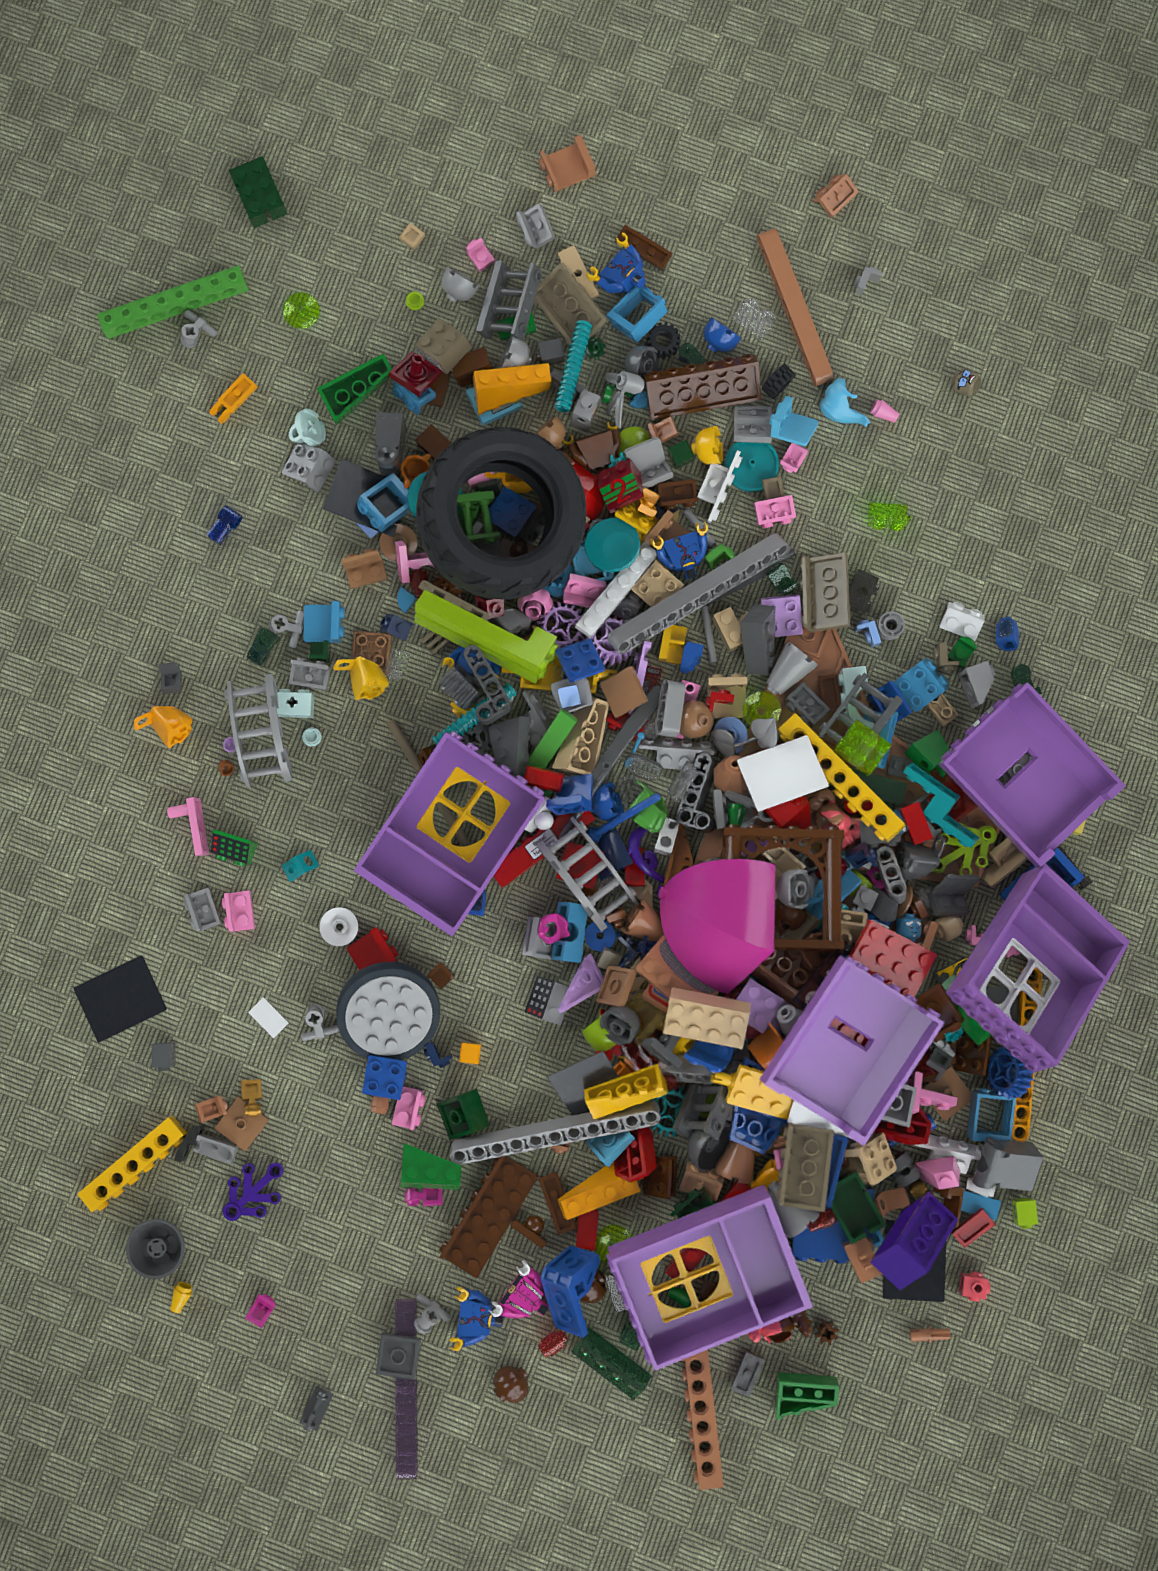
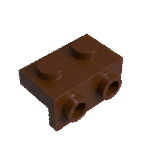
M695 479L657 484L660 507L664 506L665 510L676 509V505L683 504V507L695 506L694 502H699Z

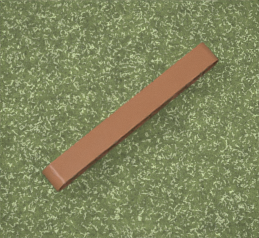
M774 228L757 234L759 247L813 385L816 387L833 381L832 369L778 231Z

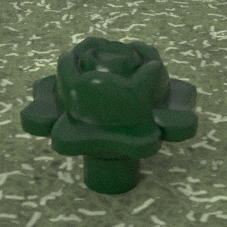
M591 337L586 346L585 353L589 359L594 357L595 360H598L600 356L605 354L603 349L606 348V345L602 343L601 338L595 339V337Z

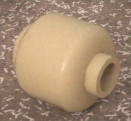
M943 915L935 920L936 923H939L935 934L938 939L949 942L961 935L963 922L960 917Z

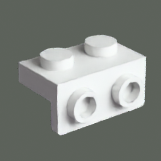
M949 602L939 628L963 637L967 636L975 641L984 623V615L977 609L970 610L964 608V605L959 602Z

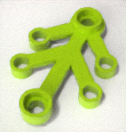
M960 823L980 837L971 848L961 845L957 838L942 833V836L947 837L945 845L949 844L960 848L940 859L941 869L934 868L931 872L934 874L944 872L946 865L964 855L959 875H963L962 870L964 868L971 875L970 865L973 851L979 844H981L979 857L975 859V864L979 868L987 866L988 859L986 856L989 844H992L997 837L995 829L988 825L975 829ZM986 831L990 833L989 839L984 837ZM980 858L984 859V865L978 863Z

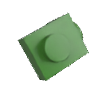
M721 543L715 549H710L704 558L706 565L711 570L725 558L727 561L734 558L735 553L730 547L726 548Z

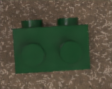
M704 1187L700 1190L695 1188L687 1194L688 1199L685 1202L681 1199L673 1206L675 1210L670 1215L672 1217L677 1215L678 1218H682L717 1203Z

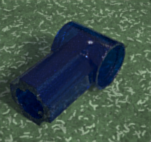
M225 505L220 510L217 521L207 533V536L221 545L231 530L239 526L243 516L228 505Z

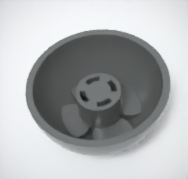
M726 1120L718 1140L713 1139L701 1129H694L688 1140V1156L692 1165L699 1172H708L715 1168L716 1163L730 1142L729 1134L732 1122Z
M150 1219L140 1223L132 1230L126 1243V1257L131 1268L142 1277L149 1279H160L172 1274L181 1264L185 1254V1241L181 1231L173 1223L163 1219Z

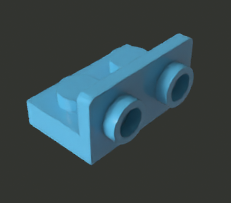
M396 381L393 384L395 397L400 399L416 415L420 414L423 405L435 399L436 393L430 387L418 397Z

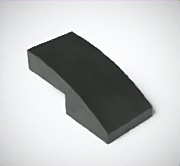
M204 1124L197 1125L188 1133L178 1148L174 1158L175 1161L183 1162L186 1160L190 1145H197L198 1141L196 1139L199 1134L203 1133Z

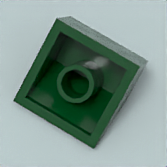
M477 1088L436 1103L450 1140L472 1134L490 1126Z

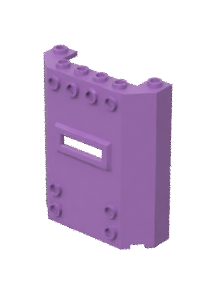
M1027 682L1023 685L1019 683L1011 690L1012 693L1003 701L999 699L992 706L994 709L989 714L986 712L978 719L980 723L976 727L972 725L964 732L966 736L962 740L958 738L950 746L952 749L948 750L941 757L942 761L939 765L1035 867H1042L1055 854L1054 850L1106 800L1113 799L1126 785ZM1028 752L1033 758L1003 786L998 779Z
M840 955L760 1077V1080L764 1085L777 1093L785 1094L837 1126L847 1136L864 1146L944 1022L939 1019L940 1014L931 1008L927 1011L916 1004L917 999L910 994L902 995L900 993L901 989L891 983L888 986L884 983L885 979L877 973L869 974L867 972L869 968L849 956L844 958ZM834 1018L868 1038L869 1040L863 1047L830 1026Z

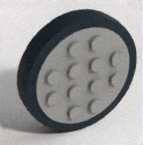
M380 962L361 969L346 982L338 998L336 1020L342 1038L360 1056L367 1059L369 1055L404 1060L420 1052L434 1037L440 1020V1002L433 984L421 971L404 963Z

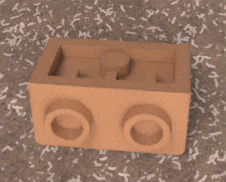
M836 174L829 180L830 184L818 190L817 196L813 199L815 203L819 202L829 217L837 214L859 193L847 174Z

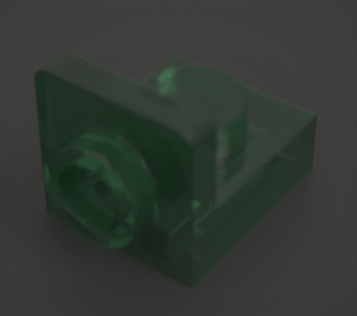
M627 1320L619 1335V1343L638 1351L640 1343L637 1332L633 1328L631 1321Z

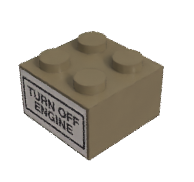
M440 318L414 345L425 360L442 370L445 374H448L472 348L463 333Z

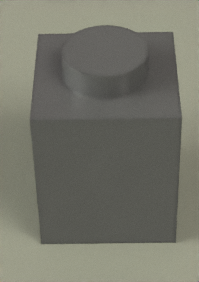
M560 338L538 343L539 349L536 350L538 361H541L542 364L549 363V365L564 363Z
M175 1042L151 1044L152 1068L158 1067V1071H169L170 1067L176 1066Z

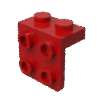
M375 927L370 930V933L347 947V951L359 971L372 964L399 961L397 958L399 954L393 945H389L387 941L389 937L384 929L380 930L379 927Z

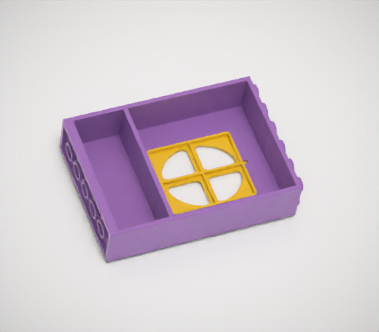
M454 731L444 734L353 870L452 937L545 799V796H543L544 791L536 786L531 788L527 785L528 781L520 775L517 777L510 774L512 771L504 764L498 766L494 763L495 758L487 753L484 755L477 752L479 750L477 746L471 742H468V744L461 741L463 737ZM463 781L475 782L478 787L463 808L444 796V791L456 783ZM484 791H488L495 802V819L490 826L471 814V809ZM437 802H441L458 814V818L444 837L437 834L433 823V812ZM465 820H468L485 832V836L480 841L469 846L460 847L451 843V839Z
M764 1185L608 1247L609 1254L606 1256L610 1270L614 1274L615 1282L619 1292L622 1294L625 1308L629 1312L631 1323L637 1332L639 1343L643 1347L648 1365H653L654 1370L813 1307L772 1199ZM682 1248L701 1249L713 1257V1262L688 1272L680 1256V1250ZM667 1254H672L680 1272L679 1276L661 1284L653 1285L652 1274L656 1265ZM718 1271L719 1281L714 1292L705 1301H698L691 1281L709 1272ZM683 1284L691 1300V1306L688 1308L671 1307L661 1302L658 1294Z

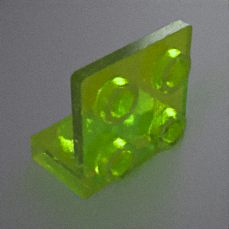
M872 502L868 504L867 526L872 527V529L882 530L885 527L891 528L893 531H902L911 521V516H907V505Z
M856 719L834 749V752L869 776L892 744Z

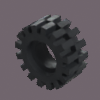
M659 322L658 326L654 325L648 331L646 345L654 347L658 351L656 353L657 358L662 357V360H665V357H668L669 359L679 349L680 333H678L677 328L674 329L673 324L669 326L668 322H665L664 325ZM667 335L670 338V344L667 347H660L656 343L658 336Z
M783 364L770 375L761 389L771 399H774L789 386L796 374L786 364Z

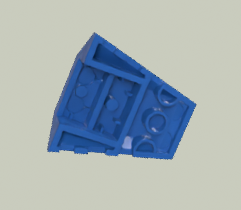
M744 1057V1066L765 1071L760 1064ZM735 1105L729 1139L761 1154H765L780 1134V1129L784 1124L788 1123V1120Z

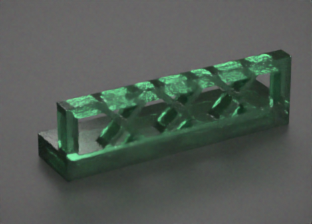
M588 1327V1334L580 1339L571 1352L634 1401L645 1390L652 1375ZM582 1347L588 1354L583 1353L579 1348ZM596 1361H600L604 1366H600ZM612 1373L617 1374L620 1378L614 1377ZM627 1385L632 1386L636 1391H632Z

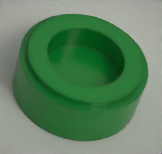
M606 385L602 398L603 403H610L614 390L613 385Z

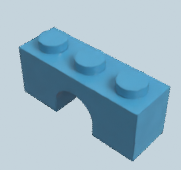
M558 901L557 913L568 922L567 930L570 936L553 943L551 959L581 963L588 914L581 904Z

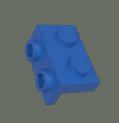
M892 680L878 688L880 692L889 698H895L897 695L903 699L902 704L896 710L898 712L897 722L912 713L908 703L904 700ZM871 694L866 696L876 712L884 713L887 709L884 703Z

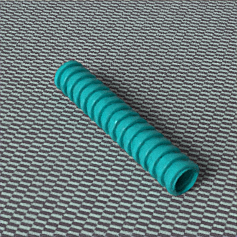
M585 320L576 321L575 332H573V338L571 339L572 343H570L569 354H567L568 359L564 366L565 370L561 377L562 381L560 382L559 392L554 404V408L560 412H569L571 410L570 406H572L574 390L579 378L578 373L581 371L580 368L582 367L583 357L585 356L586 346L588 345L591 333L590 330L592 329V325Z
M505 682V686L502 687L509 700H512V696H517L516 691L510 683ZM485 697L486 700H481V703H477L475 708L472 707L470 712L466 711L467 714H462L461 718H457L456 722L453 721L451 726L447 725V729L443 728L441 733L438 732L436 737L433 736L432 740L438 745L446 732L451 733L454 731L463 736V733H467L469 728L473 729V725L477 726L479 721L476 716V709L488 701V698ZM499 701L497 707L501 708L502 704H506L507 702ZM484 710L480 713V717L487 718L490 712Z

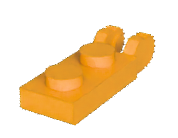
M242 373L218 398L217 403L211 408L209 413L215 416L224 406L226 410L218 418L221 424L224 423L231 413L233 414L258 386Z

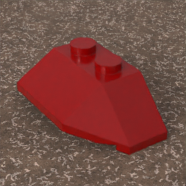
M574 461L575 464L572 466L581 480L585 493L587 517L592 522L604 509L603 497L598 488L597 477Z
M804 795L765 809L766 813L781 829H787L788 826H799V829H807L811 825L810 805Z
M919 1106V1112L911 1116L909 1127L881 1120L873 1134L884 1133L886 1140L908 1145L928 1144L932 1123Z
M649 1127L629 1131L635 1139L614 1161L615 1176L632 1183L648 1176L657 1168L653 1134Z

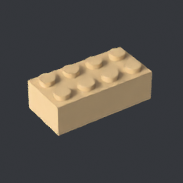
M672 987L663 1033L743 1049L751 1003Z

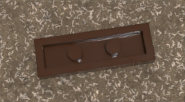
M624 225L617 236L620 242L625 241L622 233H625L628 238V244L633 245L640 254L641 259L663 271L673 253L629 226Z
M557 1171L539 1177L538 1180L557 1234L560 1235L576 1229L573 1218L566 1220L563 1217L557 1200L565 1194Z

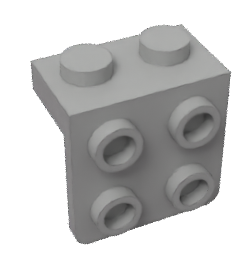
M659 437L652 438L624 451L626 459L630 458L641 472L643 487L649 488L674 477L672 470L666 462Z
M304 442L297 443L282 470V474L303 482L314 492L319 493L337 460L323 449L309 446Z

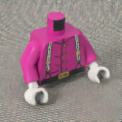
M522 1260L523 1268L516 1267L519 1273L501 1298V1306L495 1301L492 1302L496 1309L488 1311L494 1317H529L533 1310L544 1316L549 1306L541 1300L544 1290L540 1274L530 1267L525 1260Z

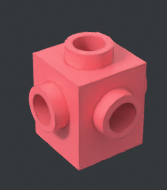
M981 1272L961 1273L958 1293L968 1297V1300L980 1302V1299L986 1300L987 1294L990 1293L991 1285Z

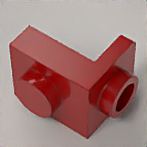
M727 690L711 692L710 696L706 697L705 704L709 707V711L713 712L714 703L732 705L734 694H730V691Z

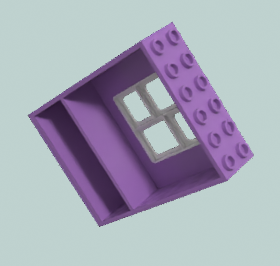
M1044 864L1042 867H1036L1021 875L946 994L951 997L954 1003L960 1005L967 1015L981 1024L984 1030L992 1034L998 1043L1004 1045L1014 1057L1024 1063L1028 1070L1034 1073L1058 1066L1130 941L1048 865ZM1011 946H1014L1028 960L1027 965L1015 983L999 970V964ZM1035 967L1051 980V985L1044 997H1041L1027 984V979ZM992 976H995L1009 989V994L1001 1004H994L986 994V986ZM1021 990L1037 1003L1035 1012L1024 1026L1017 1025L1010 1016V1007Z

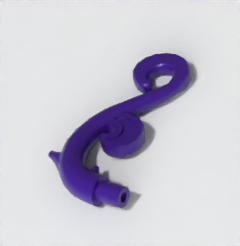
M636 827L629 836L627 854H631L635 864L646 875L664 884L665 878L654 871L658 866V859L655 853L646 851L642 856L640 854L639 845H641V838L648 830L643 827ZM660 885L657 889L658 898L661 887H664L663 885Z

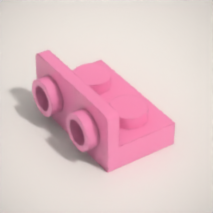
M792 495L754 503L757 517L756 524L757 526L762 525V529L773 527L775 522H780L781 525L792 523L791 519L796 518Z
M570 573L563 588V602L590 608L606 589V581Z
M251 891L224 893L222 906L223 909H226L227 917L224 918L226 929L228 928L229 932L255 929Z
M403 1086L401 1099L396 1102L392 1125L410 1128V1130H414L416 1126L419 1127L422 1116L419 1115V1109L424 1106L426 1098L423 1095L424 1090Z

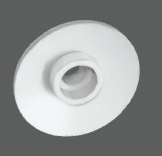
M340 907L327 911L320 921V933L323 939L334 946H344L352 942L358 933L356 916L350 910ZM339 923L343 924L341 931L337 929Z

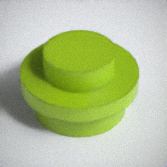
M419 292L409 293L406 297L407 307L413 311L420 310L424 305L423 295Z

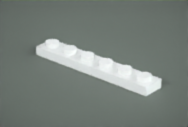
M643 543L634 563L616 575L577 622L575 628L591 639L657 559L655 550L646 543Z

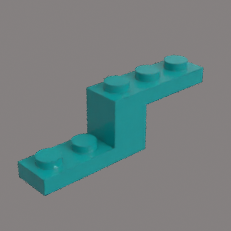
M913 762L909 764L903 771L907 775L906 777L910 781L922 785L923 790L927 793L935 795L923 812L926 819L933 824L936 823L941 826L946 834L955 836L961 845L971 848L980 837L948 815L960 796Z

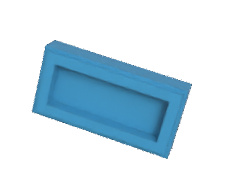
M964 1190L961 1211L974 1214L982 1207L991 1219L997 1220L1001 1201Z

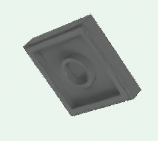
M382 1332L376 1374L415 1380L421 1338Z

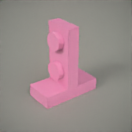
M403 541L395 542L398 576L402 583L410 582L408 568L420 569L424 565L434 567L426 552L407 555L405 543Z
M913 1072L907 1079L906 1085L917 1088L912 1114L919 1112L920 1105H934L939 1110H949V1108L957 1105V1097L921 1089L923 1073Z

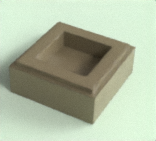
M604 947L596 964L598 967L606 970L608 965L618 967L622 953Z

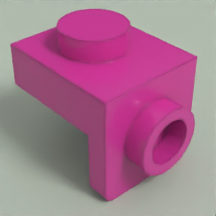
M259 1294L245 1319L262 1329L275 1308L274 1299L266 1294L263 1296Z

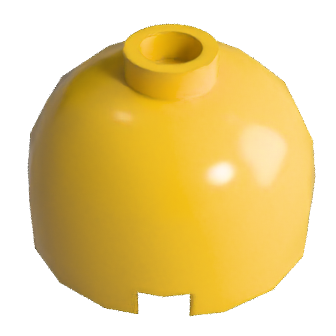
M718 426L704 428L696 435L695 443H692L693 453L697 454L698 459L707 465L722 464L721 461H723V443L720 442L718 437L721 436Z

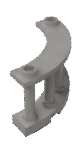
M273 674L265 675V683L262 686L234 690L231 681H227V689L224 690V695L229 704L232 733L241 769L239 770L240 780L245 782L247 788H251L250 778L277 773L283 776L285 782L292 781V766L287 748L283 747L281 738L284 735L281 719H278L277 708H279L278 693ZM261 693L267 695V703H264V705L236 709L237 697ZM260 713L269 714L270 725L268 727L245 731L239 730L238 717ZM268 734L273 736L275 746H272V748L244 753L241 739ZM268 756L278 758L279 764L277 766L249 770L246 760Z
M572 817L570 820L575 828L552 845L546 846L541 840L536 846L554 870L558 872L573 895L580 901L591 920L602 932L607 928L604 922L606 916L628 899L636 906L638 904L635 899L637 894L631 886H626L604 854L585 832L588 829L582 821L577 822ZM578 834H581L587 841V844L567 860L559 862L554 856L557 854L556 851ZM591 850H594L601 859V862L579 879L575 878L573 880L567 872L570 870L569 867ZM607 867L614 879L592 896L586 897L581 891L582 885ZM620 885L624 893L601 911H596L594 908L596 902Z

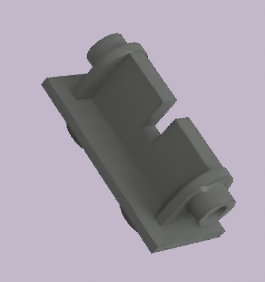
M315 1386L299 1422L304 1425V1430H318L334 1395L333 1393Z

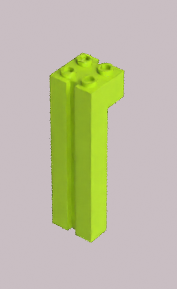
M427 590L423 591L415 604V623L464 648L470 645L478 646L486 659L535 684L539 678H544L548 663L552 664L556 657L555 652L558 647L556 644L557 636L537 626L529 640L526 641Z

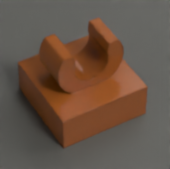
M619 906L608 914L605 920L608 923H612V926L617 929L623 927L621 919L627 916L625 910Z

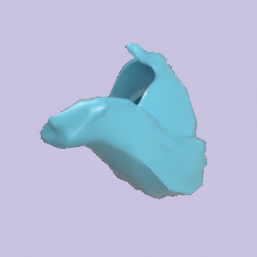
M837 378L825 391V398L820 402L821 412L826 418L834 422L859 423L867 427V424L870 423L869 418L849 408L847 396L855 399L857 395L851 394L847 390L843 378Z

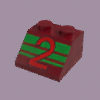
M630 458L620 461L616 466H612L597 474L598 488L610 513L644 497L641 472Z

